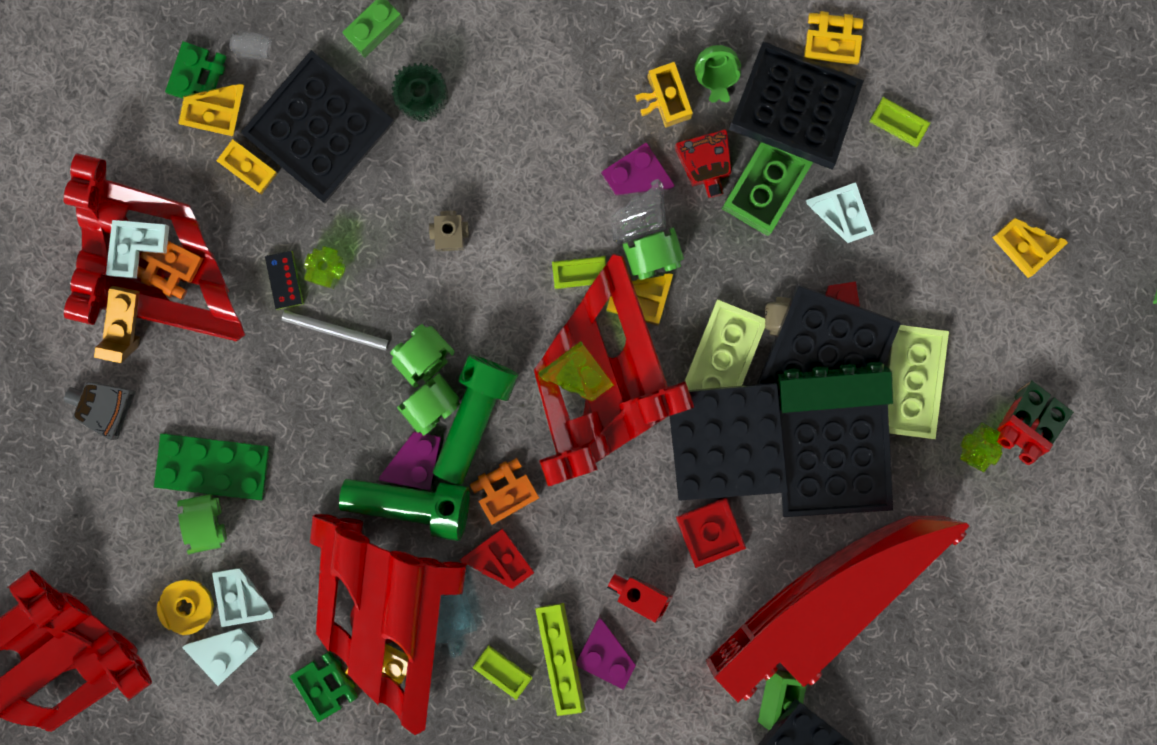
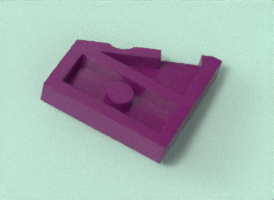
M644 143L601 172L616 196L663 189L668 190L675 187L647 143Z
M413 432L379 476V481L431 490L434 477L433 470L437 462L441 437L430 434L423 436L422 433Z
M598 617L576 661L577 667L624 690L636 664L607 627L603 619Z

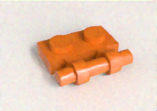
M168 241L167 253L142 252L140 258L148 261L149 264L146 269L138 265L137 277L148 286L154 285L162 289L163 294L169 297L175 296L183 300L187 290L180 287L179 282L183 279L191 283L204 258ZM159 267L171 273L168 280L157 275Z
M518 458L510 462L504 461L500 463L499 468L487 475L486 473L479 475L478 480L469 484L474 493L482 489L487 493L488 496L478 502L491 525L540 498L527 474L516 479L513 472L522 467ZM506 477L509 484L495 491L492 484Z

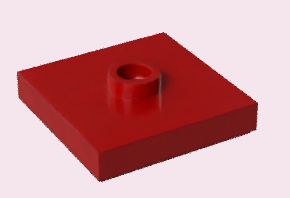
M727 497L675 516L695 568L747 549Z

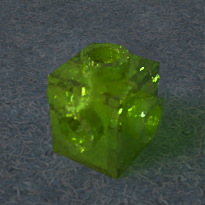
M322 246L321 250L314 248L312 254L308 253L304 263V269H307L304 280L334 290L337 279H342L346 264H343L344 259L337 256L338 250ZM327 263V268L322 270V265Z
M981 422L972 434L968 432L964 436L960 447L963 448L960 459L982 472H985L991 464L996 465L1002 456L1001 450L1003 446L997 443L1000 432Z

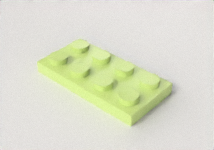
M716 300L685 378L688 390L742 386L765 329V318Z
M900 325L891 346L888 367L892 371L893 404H888L889 434L936 439L949 331Z

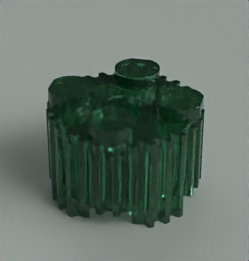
M414 63L413 66L410 64L408 67L403 66V70H398L399 74L394 75L395 81L392 82L394 86L391 88L393 100L397 108L408 119L411 117L413 121L416 119L418 122H426L429 119L432 120L433 116L436 118L437 113L441 114V109H445L444 104H447L448 89L442 74L439 73L437 68L434 69L433 65L425 64L423 66L422 63L419 65ZM424 87L425 94L422 97H416L415 89L420 88L422 90Z

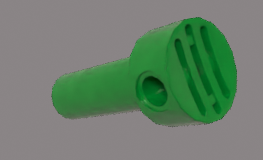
M468 355L458 380L467 386V389L434 467V475L454 484H463L497 399L509 401L519 376L518 373L491 360L476 355Z
M345 479L340 491L339 509L340 511L430 525L432 537L460 541L468 518L470 490L466 486L440 483L436 493ZM455 507L454 512L446 516L447 511Z

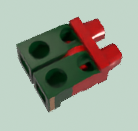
M1032 380L1017 391L1012 406L997 428L1000 432L997 443L1007 449H1011L1015 444L1022 448L1019 459L1026 465L1034 463L1040 456L1050 451L1053 443L1074 413L1055 397L1049 400L1051 394ZM1029 392L1037 393L1040 399H1035ZM1051 409L1059 410L1062 415L1058 416Z

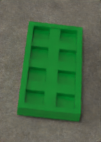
M160 433L154 488L262 501L264 499L270 446Z

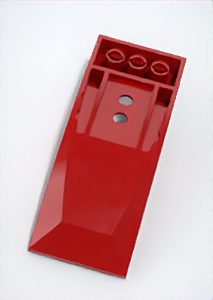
M941 515L906 516L837 551L772 597L706 660L713 677L738 703L742 699L748 700L757 691L755 686L763 678L765 680L770 679L777 672L778 668L776 666L779 663L803 687L807 684L813 685L822 676L821 670L951 544L956 545L967 535L965 530L969 525L966 522Z

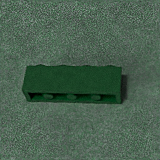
M881 362L868 363L867 367L856 368V365L851 364L841 365L839 369L828 370V367H814L811 372L788 369L784 371V374H777L779 402L782 413L893 404L892 371Z

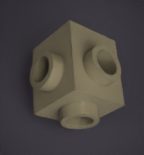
M441 211L440 216H434V223H429L430 240H435L436 251L464 250V238H469L468 222H463L462 215H457L456 211ZM448 227H453V231L450 234H445V230Z

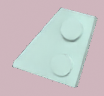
M856 182L806 200L807 205L847 243L874 234Z
M242 568L212 573L221 627L275 617L274 611Z
M242 628L187 643L182 648L219 686L260 647Z

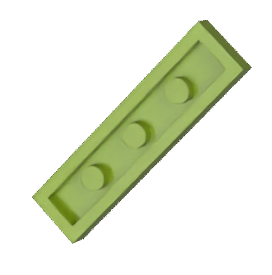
M564 603L535 608L557 716L582 713L586 708Z

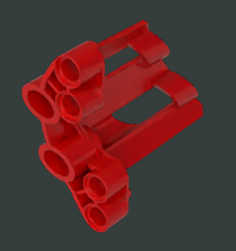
M76 153L70 168L71 180L67 183L64 191V203L76 207L77 221L82 228V250L77 255L76 269L72 275L70 286L72 293L65 303L64 318L94 325L102 309H107L109 288L117 286L140 291L137 318L233 341H238L244 337L245 332L231 304L228 287L213 253L210 252L203 239L200 225L190 205L106 180V160ZM128 210L171 220L182 246H178L204 258L191 283L200 285L203 297L210 310L170 301L163 294L162 289L154 285L148 286L142 283L138 277L136 279L106 275L112 220L129 221L126 217ZM140 251L138 265L146 269L149 262L140 258L143 252ZM160 267L157 271V275L162 278H169L171 275L170 272Z
M613 254L573 315L563 326L534 369L556 451L555 455L539 460L548 486L598 470L596 463L622 445L639 436L666 417L695 408L686 381L670 387L667 386L624 256ZM611 296L626 337V343L622 352L614 358L608 356L596 321V317ZM571 354L585 393L584 413L581 417L573 420L569 418L556 379L557 374Z
M314 514L312 517L310 543L321 548L316 635L328 651L334 652L343 659L348 666V675L377 705L379 703L387 705L398 716L401 725L412 734L417 735L426 728L441 595L463 594L466 565L459 562H439V560L434 558H417L406 552L385 550L371 544L369 538L362 534L363 521L353 518L338 519L336 516L328 514ZM339 580L344 583L355 604L352 637L342 626L334 622ZM386 639H390L398 644L408 656L405 691L392 677L382 672Z
M31 569L7 587L18 604L0 617V650L16 651L20 654L21 660L0 677V718L15 724L34 726L52 732L117 687L128 698L127 701H130L152 684L148 670L143 660L137 654L136 646L122 634L111 630L92 615L91 610L76 597L54 589L38 573ZM77 669L80 675L87 681L53 708L35 705L27 701L63 672Z

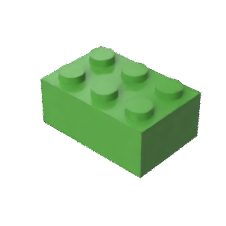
M760 142L721 209L769 236L813 162Z

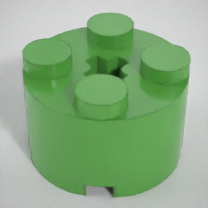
M674 227L668 228L670 234L665 235L660 230L633 239L634 245L630 247L627 242L622 244L632 276L638 275L639 280L654 276V270L664 267L665 271H670L681 267L680 261L684 259Z
M423 324L412 331L411 339L405 344L399 343L390 352L393 356L392 364L414 388L420 386L417 381L423 379L427 382L448 363L445 358L448 353L451 356L455 353L453 348L432 326L425 327Z
M438 373L411 394L410 398L397 406V409L417 433L421 432L424 436L440 421L438 417L442 415L445 419L460 405L458 401L460 398L441 374Z
M212 494L178 500L177 507L183 506V513L178 514L184 545L190 544L191 546L186 550L187 554L222 548V543L227 540L225 525H219L217 516L222 513L219 497L213 498Z

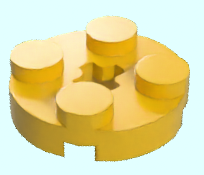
M183 579L168 585L162 592L157 604V614L162 625L180 635H190L198 632L207 625L213 616V598L209 590L199 581ZM181 600H186L187 603L192 604L190 614H186L185 611L180 612Z

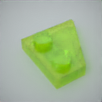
M581 341L538 373L544 381H551L560 385L562 389L576 392L581 397L593 401L614 385Z

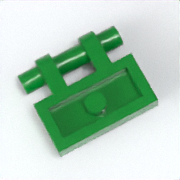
M182 41L165 93L183 99V96L216 89L220 75L223 76L224 63L227 56L216 53L214 61L209 62L207 61L210 53L209 50ZM203 70L210 71L205 85L199 84Z
M331 651L321 656L326 663V666L322 669L318 667L314 660L290 675V678L318 723L343 707L338 697L344 694L349 703L359 697L354 690L355 685L351 679L348 680L341 669L342 663L339 658L335 659ZM330 673H332L339 685L334 690L325 678Z

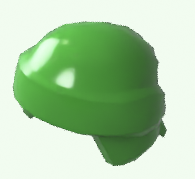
M723 45L710 46L698 55L694 64L695 75L701 85L712 91L709 97L710 102L715 103L720 99L722 102L727 103L730 101L727 88L739 80L741 76V63L736 52L731 48Z

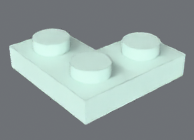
M112 220L106 275L137 279L140 251L167 253L169 226L165 224Z

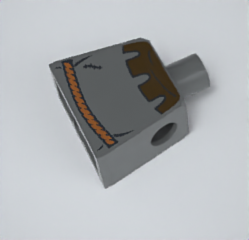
M86 382L83 391L69 387L66 391L64 402L76 406L73 415L74 420L107 439L117 440L136 391Z

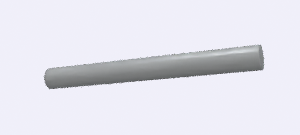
M284 310L281 319L288 323L385 351L389 340L286 310Z

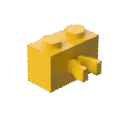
M675 62L649 70L647 78L653 93H640L635 95V99L637 102L641 100L651 101L653 99L656 101L650 103L648 108L641 109V116L648 115L653 109L658 108L665 128L691 119L693 112Z

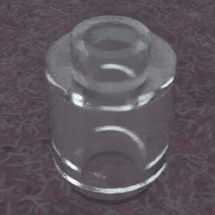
M238 29L236 35H231L230 50L234 51L235 57L261 61L263 58L269 59L272 40L271 37H265L264 33Z

